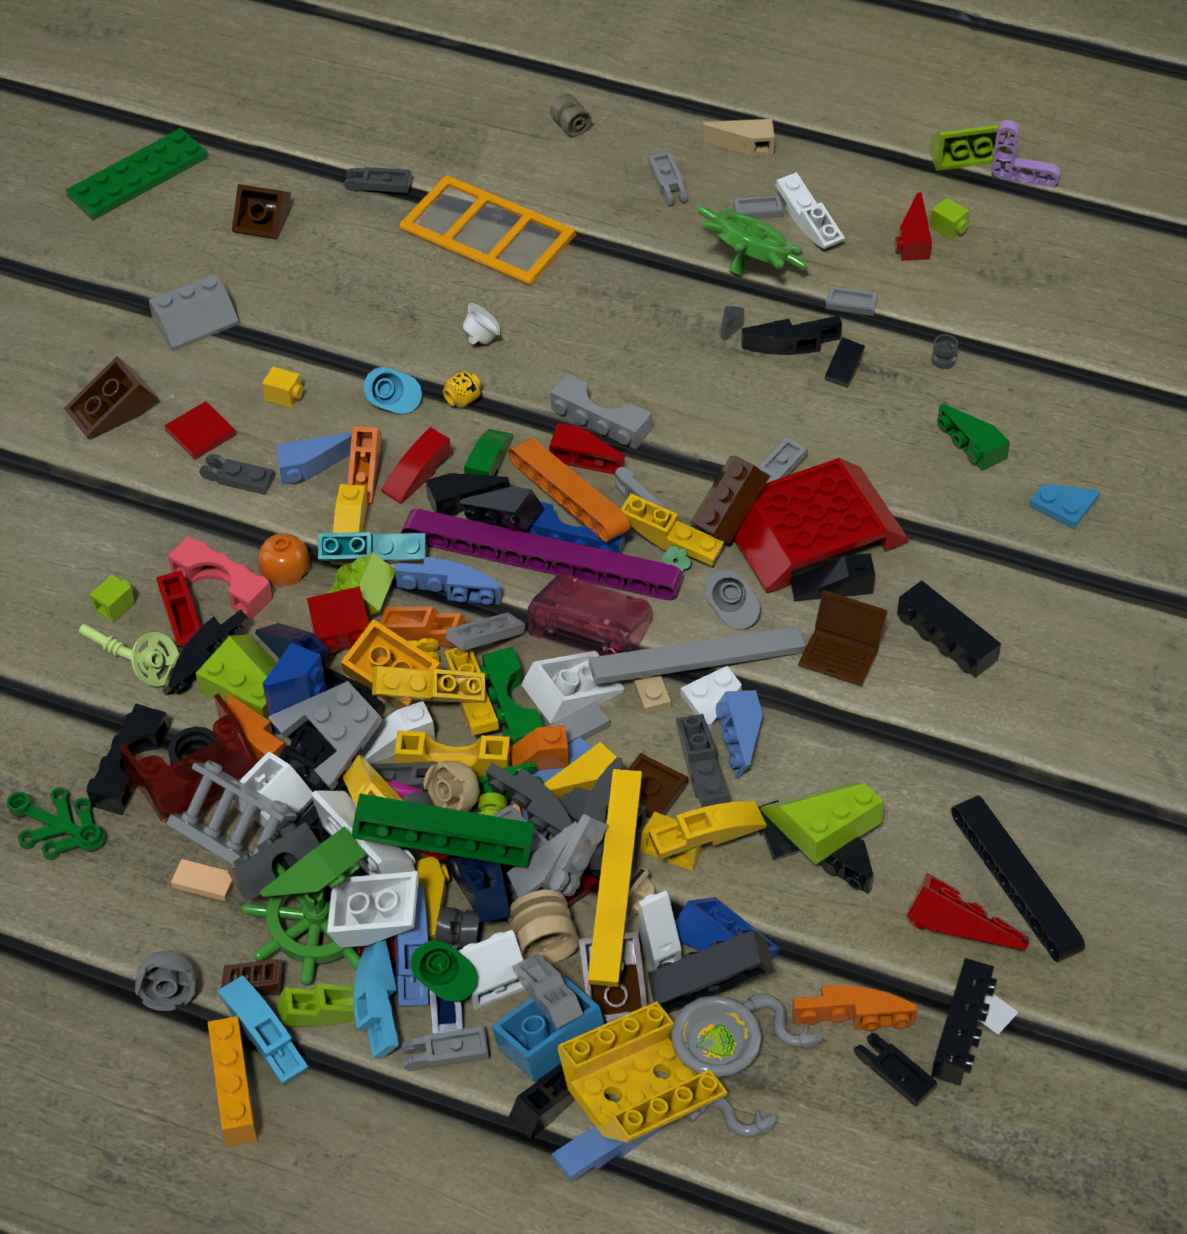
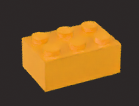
M374 619L341 661L344 673L357 682L369 687L371 691L373 667L376 666L418 670L442 669L440 662ZM380 696L398 709L421 702Z

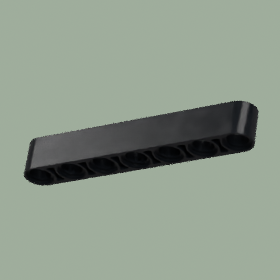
M976 795L952 806L951 813L956 825L1055 962H1061L1084 951L1085 942L1081 933L983 798Z

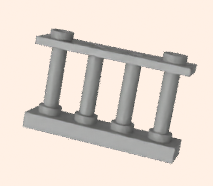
M209 760L206 763H194L192 769L201 773L203 777L191 804L183 814H170L166 824L235 866L233 861L248 852L252 856L259 851L256 847L254 852H249L243 848L244 845L242 844L258 808L270 814V817L257 845L270 837L273 838L280 821H296L297 815L289 811L290 807L287 804L278 800L272 801L221 771L223 768L221 765ZM214 781L226 789L210 824L204 825L199 822L198 814ZM236 794L248 801L232 838L227 839L220 835V827Z

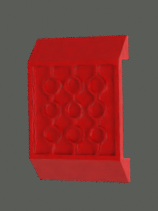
M841 458L767 482L733 537V540L766 593L790 585L791 571L877 540L884 550L897 547L909 541L861 467Z

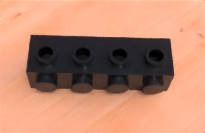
M921 580L899 597L897 609L899 617L917 629L922 637L933 642L943 654L949 655L963 670L977 677L998 660L1001 643L924 581Z
M744 930L737 933L736 937L727 941L712 943L705 950L687 953L683 956V959L673 963L660 964L656 970L648 972L647 975L653 1001H657L664 1011L669 1014L700 997L714 996L771 973L774 969L766 938L754 930Z
M965 958L935 1055L931 1074L932 1078L961 1086L964 1073H971L975 1055L970 1054L972 1046L977 1048L979 1046L983 1031L978 1029L979 1022H986L990 1004L985 1003L987 995L993 997L997 979L992 978L994 966Z

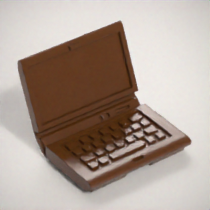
M823 590L815 630L801 656L798 666L863 686L878 653L887 610Z

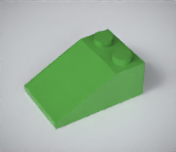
M344 826L262 889L260 894L265 897L318 892L327 884L332 889L361 867L357 861L363 858L366 853Z

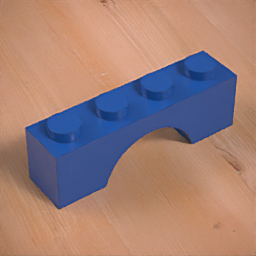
M540 502L543 509L527 530L519 529L521 532L620 554L623 553L628 541V531L609 542H605L586 526L565 524L555 515L553 504Z

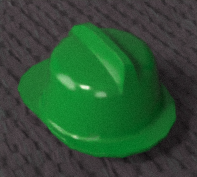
M432 940L423 943L411 956L410 967L416 979L438 997L446 1001L457 1002L465 1000L473 993L477 986L478 976L473 964L454 947L443 941Z

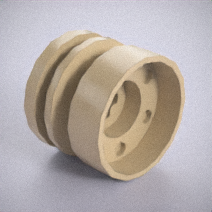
M554 890L531 892L518 898L510 905V917H507L511 925V930L515 934L523 960L539 953L552 965L568 958L578 948L579 937L574 922L571 920V912L568 908L566 897L561 892Z

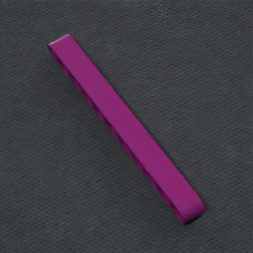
M412 509L401 530V534L425 533L427 547L662 600H673L683 577L682 571L670 564L423 509Z

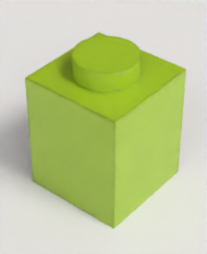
M945 198L932 209L930 227L953 240L967 230L969 210L951 199Z
M112 574L89 594L93 610L112 623L135 604L133 588L130 583L124 579L120 580Z

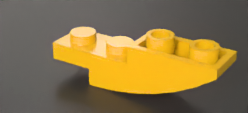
M632 493L621 508L627 516L631 527L665 551L672 545L678 547V549L684 548L687 551V557L695 558L713 566L723 549L724 541L677 521V513Z
M458 648L444 651L449 670L481 673L472 648L467 651H462ZM486 689L485 701L459 702L466 726H469L472 736L499 729L498 720Z
M376 666L373 667L372 695L394 697V699L481 702L485 701V673Z
M737 801L706 806L676 815V821L650 829L649 837L659 859H663L709 842L715 846L764 829L767 825L755 801Z

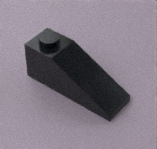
M871 553L842 556L791 577L790 584L794 602L821 599L823 590L844 597L873 594L875 570Z
M562 1064L519 1094L515 1100L508 1118L529 1138L549 1125L575 1099L568 1090Z

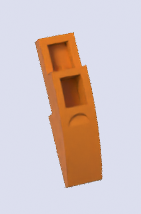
M822 985L820 996L793 998L792 1004L793 1024L812 1025L823 1021L841 1023L853 1019L855 1030L864 1029L866 1031H874L884 1027L902 1029L915 1025L917 1013L916 1005L901 997L871 988L849 985Z

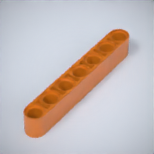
M529 438L508 450L511 462L519 471L603 541L609 542L630 529L629 520L621 509L535 439Z

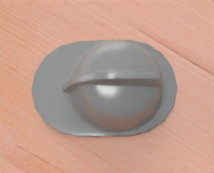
M723 569L714 572L707 579L705 586L706 597L720 618L729 627L746 629L756 622L760 613V603L756 594L741 575L735 571Z

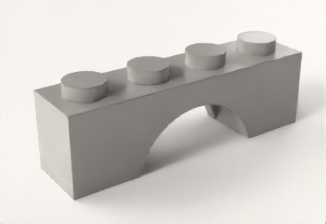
M566 374L550 392L551 410L635 450L652 431V413L631 403L616 409L597 406L588 397V383L569 374Z

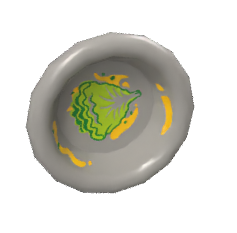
M718 995L700 997L685 1005L675 1017L674 1026L671 1030L673 1049L681 1062L697 1074L710 1069L717 1078L732 1076L746 1069L758 1055L762 1040L758 1020L749 1008L735 999Z

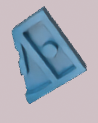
M1043 484L1030 499L1029 507L1075 529L1099 499L1100 491Z

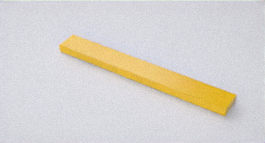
M613 769L607 815L608 827L605 832L588 974V984L614 987L619 985L642 771Z

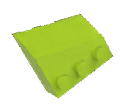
M249 634L229 636L196 672L200 693L228 707L226 697L230 694L269 720L263 682L276 663Z
M848 783L760 807V811L814 864H817L856 837L862 836L881 824L884 800L866 783Z

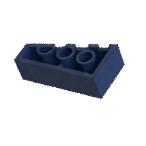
M454 855L443 859V862L480 922L497 921L501 918L510 917L501 863Z

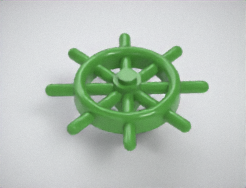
M705 206L698 207V213L709 219L702 222V227L705 230L715 232L723 241L734 247L737 252L729 267L733 273L743 275L751 257L771 263L777 269L783 268L786 262L801 270L807 269L808 263L796 256L802 253V248L791 244L784 235L768 224L751 216L732 211L728 207L724 208L719 214Z
M272 862L273 874L278 878L286 870L279 862ZM328 884L318 892L270 896L268 905L246 903L242 906L241 910L245 915L266 917L268 930L272 938L270 942L254 953L256 961L265 960L280 949L288 957L303 962L300 978L303 985H309L312 982L315 964L332 962L343 956L357 970L361 957L356 953L354 947L339 948L327 933L331 899L326 900ZM292 895L302 908L283 907V905ZM279 918L300 921L283 931ZM309 929L306 945L293 940ZM320 932H324L332 943L318 946Z

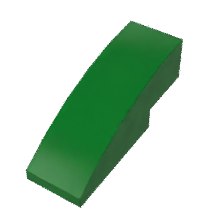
M488 429L472 449L464 465V474L494 476L495 473L498 474L513 440V434Z

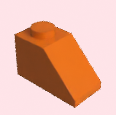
M565 725L537 727L512 745V767L528 761H534L537 770L566 768L569 765Z

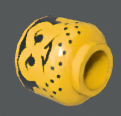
M460 371L448 378L444 383L443 389L446 401L451 406L459 408L467 406L480 396V380L475 374H470L467 371Z

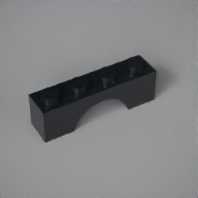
M135 704L131 713L125 716L120 733L114 736L111 749L107 756L101 759L97 774L88 782L86 792L92 807L123 815L134 795L131 779L124 773L125 767L136 755L149 750H159L170 729L166 712Z

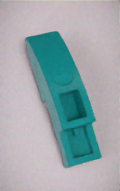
M318 533V560L352 563L358 557H364L372 552L386 563L424 561L426 557L425 533Z

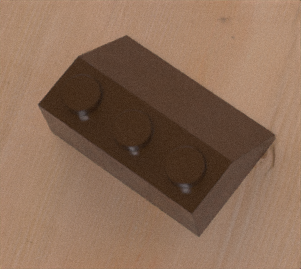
M729 456L690 524L730 544L769 476L755 465L738 456Z

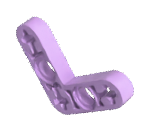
M1002 121L999 124L996 135L992 174L1002 180L1044 187L1056 186L1061 175L1060 168L1052 163L1016 158L1020 127L1015 121ZM1006 130L1010 131V138H1005ZM1008 147L1011 149V152L1004 153L999 148ZM1002 161L1006 162L1005 169L1001 168ZM1023 168H1027L1031 170L1032 173L1023 174L1020 170Z

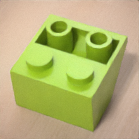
M374 552L364 557H358L354 562L343 565L338 569L335 574V583L328 593L360 586L366 615L369 617L380 611L395 575V569Z

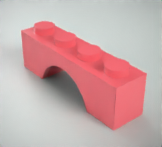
M187 536L167 556L171 573L182 570L185 581L190 584L203 579H218L227 583L230 586L228 593L231 607L236 611L242 609L250 619H253L272 600L270 583L265 577L252 573L244 565L231 561L225 554L217 553L200 540L196 541Z

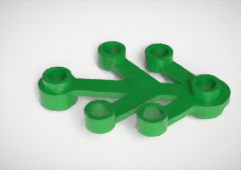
M62 787L55 788L50 794L52 803L56 806L58 816L31 805L29 796L24 792H14L7 798V806L13 816H28L48 825L36 830H23L20 832L18 841L23 849H31L36 845L37 841L58 835L68 834L72 836L57 842L53 840L46 841L42 845L41 850L44 858L47 860H54L59 857L60 852L77 847L84 851H93L100 848L105 841L104 831L92 822V805L89 799L80 798L74 803L75 812L81 820V827L71 822L67 805L69 796L66 789ZM63 795L61 799H56L57 796ZM81 806H87L85 809H79ZM25 838H31L29 841H23ZM55 848L54 851L47 852L48 849Z

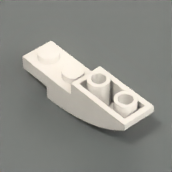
M797 172L776 180L775 186L786 202L785 210L811 241L825 249L845 240V237L823 203L817 204Z

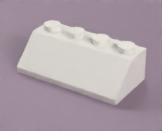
M314 791L311 793L323 828L332 836L345 826L352 835L356 811L353 799L345 791ZM355 839L366 853L357 863L368 875L415 871L414 864L416 861L407 849L402 851L399 846Z

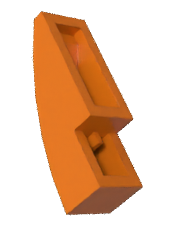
M433 606L386 607L380 624L408 641L433 638L438 640V646L456 647L445 639L446 630L467 624L461 613H437Z
M229 694L226 697L232 725L246 750L257 762L268 751L280 757L284 748V742L273 736L271 722Z

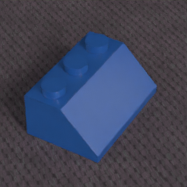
M293 643L288 646L263 682L269 716L326 691L327 686L324 680V668L322 667L320 654ZM271 723L272 732L276 735L281 734Z
M716 897L689 900L675 921L679 941L688 947H693L698 952L709 948L714 942L727 941L734 938L737 933L744 930H754L766 938ZM766 938L772 960L781 949Z

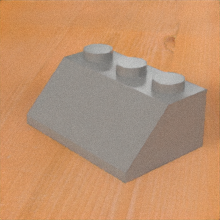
M216 274L149 300L153 322L172 351L239 325L238 317L226 288Z

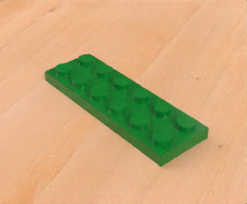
M180 128L66 189V194L93 221L206 160L208 154L200 144Z

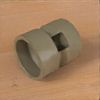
M560 95L551 104V116L570 136H579L589 128L592 117L573 95Z

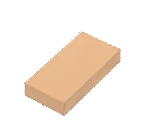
M181 859L171 880L172 888L225 902L234 885L227 870Z

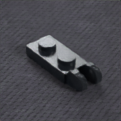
M874 1032L867 1036V1041L879 1053L878 1056L861 1044L854 1048V1053L859 1060L866 1066H870L871 1070L915 1107L937 1088L935 1079L892 1043L888 1044Z

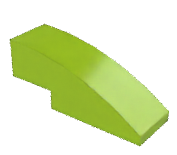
M317 983L313 990L285 987L277 999L279 1021L283 1026L292 1027L323 1026L355 1021L354 986Z

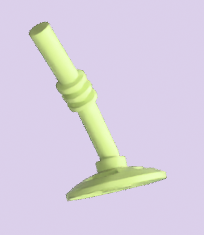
M82 624L79 628L80 634L103 646V650L108 651V653L113 654L115 657L121 656L131 660L137 677L149 686L158 687L165 684L170 668L179 654L174 642L160 632H150L142 635L136 641L132 650L125 647L123 642H120L113 636L107 637L86 624ZM148 640V647L144 648L141 653L138 652L140 646ZM158 641L166 647L169 656H167L164 649L157 644ZM164 665L169 666L166 674L162 678L158 679L156 673L159 672Z

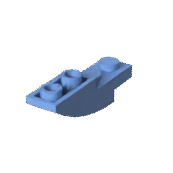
M425 557L423 565L396 564L395 575L397 587L431 590L434 592L444 591L447 592L448 600L456 602H474L486 605H500L501 603L500 584L486 574L469 566L432 557Z
M418 886L414 928L394 935V946H396L397 1006L428 1005V988L416 979L410 967L411 956L414 951L423 943L428 942L423 886Z

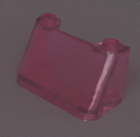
M568 574L555 576L532 599L527 609L529 635L542 638L546 630H548V633L554 634L556 628H560L602 642L603 651L608 652L610 649L615 654L636 651L653 621V610L645 599L635 598L574 578Z

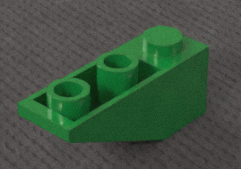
M946 404L939 405L937 418L939 428L945 431L953 439L954 444L960 447L968 455L969 460L982 471L1007 459L1010 441L994 425Z

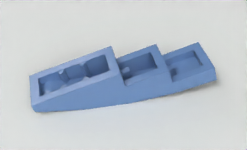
M668 1124L628 1143L603 1137L594 1126L552 1153V1160L569 1181L572 1182L592 1167L597 1170L617 1155L621 1158Z

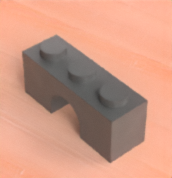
M294 822L279 831L282 836L277 840L273 841L270 837L256 846L259 851L254 855L250 856L247 852L233 861L235 867L229 870L228 874L245 901L260 895V891L276 879L272 871L274 857L284 859L289 867H292L320 845L306 822L299 826H296Z

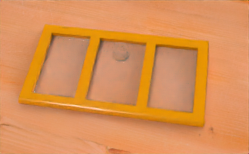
M445 175L399 224V229L531 286L576 236V229L448 175Z

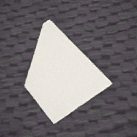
M993 994V997L987 995L985 1003L990 1004L986 1022H980L996 1034H999L1015 1017L1018 1011Z

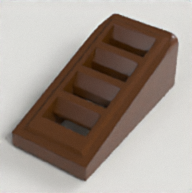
M271 959L224 965L221 988L230 983L231 975H237V978L242 975H248V982L260 995L280 996L284 971L282 960ZM254 975H259V981H254ZM266 975H271L269 980H265Z

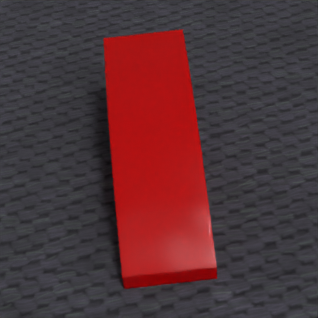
M432 427L426 430L398 462L383 485L382 493L399 504L407 500L426 480L435 474L434 467L451 453L450 438Z
M180 570L156 577L158 589L177 647L185 646L200 629L183 572Z

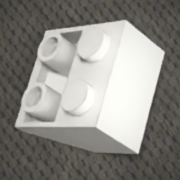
M269 751L240 780V782L270 800H278L287 804L290 807L289 811L297 816L313 800L311 796L313 792L292 766ZM235 794V808L243 813L248 801ZM258 808L253 820L265 827L270 814ZM280 821L275 834L279 836V831L290 825L293 821Z
M513 930L496 933L487 940L468 944L459 950L473 964L478 976L477 986L468 997L473 1010L526 990L512 968L513 965L523 961Z

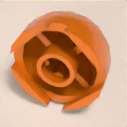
M280 533L265 540L259 549L258 568L261 576L272 581L273 585L290 586L299 583L302 580V576L306 572L307 574L309 573L311 558L305 543L297 536Z

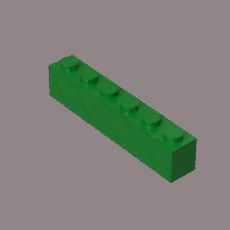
M360 793L354 816L352 836L354 839L527 868L534 823Z

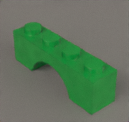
M514 647L482 654L483 666H479L481 673H485V682L489 685L486 688L490 702H495L497 707L494 709L498 725L503 724L504 726L502 735L503 737H510V746H512L537 727L544 726L537 709L521 707L509 697L512 691L522 684L521 665Z

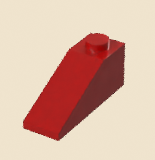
M922 192L916 194L900 226L899 237H895V250L900 251L901 261L930 259L932 239Z
M561 423L557 424L549 450L565 465L615 475L616 469L625 467V456L584 428Z

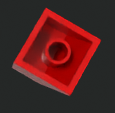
M360 586L307 598L312 633L329 648L328 654L351 649L369 625Z

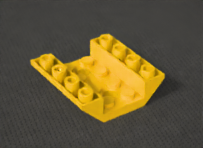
M657 1001L558 1045L557 1049L568 1090L603 1137L628 1143L721 1099L728 1093L710 1069L697 1075L696 1072L681 1062L674 1052L672 1041L669 1039L674 1022ZM654 1072H663L667 1075L668 1078L663 1079L656 1077ZM613 1094L619 1101L607 1100L604 1095Z

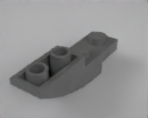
M698 714L676 718L686 767L695 797L699 799L701 808L730 802L729 793L716 759V749L704 715Z
M617 757L598 778L588 797L583 815H589L607 824L613 769L628 770L623 769V762L620 757ZM605 833L590 859V869L601 870Z
M494 763L486 770L488 785L499 794L505 792L511 796L518 806L522 808L527 807L528 820L534 823L536 830L540 832L545 830L552 834L554 838L565 827L573 824L557 797L535 776L523 768L516 777Z

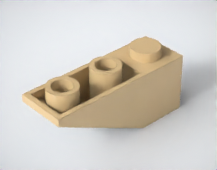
M772 119L703 122V142L749 156L774 155L775 137Z

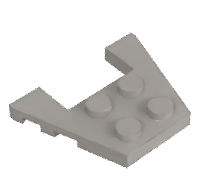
M348 681L268 717L284 738L288 737L306 721H310L336 750L332 756L314 769L331 791L338 785L339 782L337 780L343 771H348L353 764L351 760L360 748L363 749L383 721L380 715Z

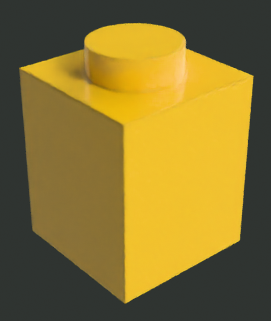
M272 366L262 382L265 401L292 408L296 400L302 397L304 390L303 385H301L300 374Z

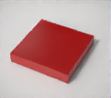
M207 401L164 425L166 432L194 460L236 435L235 429Z

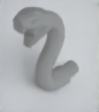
M756 994L748 997V1000L741 1003L749 1008L751 1012H756L761 1008L772 1009L775 1013L773 1025L775 1034L786 1045L808 1049L817 1046L823 1041L819 1031L817 1034H812L808 1030V1024L805 1025L800 1034L793 1035L789 1033L786 1029V1009L781 1001L772 995Z
M724 1097L684 1116L688 1122L693 1123L698 1116H702L706 1109L717 1107L722 1111L727 1127L733 1133L742 1137H753L758 1134L764 1135L771 1131L778 1121V1118L773 1113H770L769 1117H764L756 1110L754 1123L749 1125L742 1124L737 1120L733 1106Z

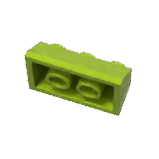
M999 125L939 132L931 135L929 153L936 171L992 164ZM1006 130V136H1005V138L1008 137V131H1009V130ZM1006 147L999 148L1002 152L1005 153Z

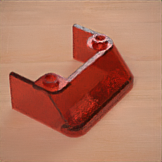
M219 693L214 695L219 717L213 725V734L217 741L168 766L163 758L155 755L147 756L137 761L125 742L119 745L126 771L156 815L164 823H167L170 814H183L184 811L188 810L203 777L201 773L192 769L194 763H206L207 760L213 761L223 767L221 771L238 781L258 763L239 720ZM213 781L201 809L220 800L226 788Z

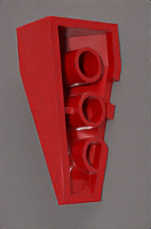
M926 873L906 914L914 926L923 930L928 928L940 933L1026 950L1029 944V937L998 917L990 919L981 905L976 902H964L959 897L960 891Z

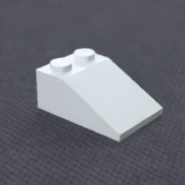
M596 651L534 661L521 685L550 724L593 702L600 705L623 693L625 690L619 681L595 685L588 663L590 657L599 656Z
M411 871L346 877L332 888L327 933L339 948L367 946L414 928L419 873Z

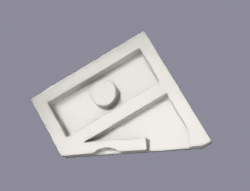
M725 666L681 687L680 695L695 715H704L710 731L717 719L716 704L726 691H741L742 684L730 668Z

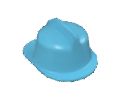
M379 367L368 373L364 380L363 390L365 397L373 405L385 410L405 414L416 409L421 401L422 391L419 383L413 377L402 372Z

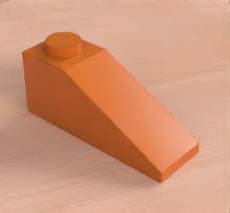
M353 426L347 485L366 486L368 504H372L380 463L382 434L377 427Z

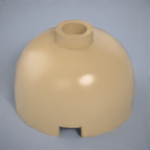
M442 761L430 766L425 774L424 790L428 789L429 797L434 806L468 812L478 801L480 793L479 781L475 772L468 765L460 761Z

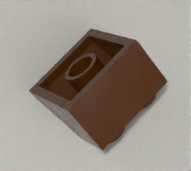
M238 184L232 231L278 238L288 217L291 192Z

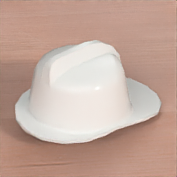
M469 303L468 314L462 328L469 335L468 340L470 344L474 345L476 342L486 345L497 335H501L499 323L483 307L475 303Z

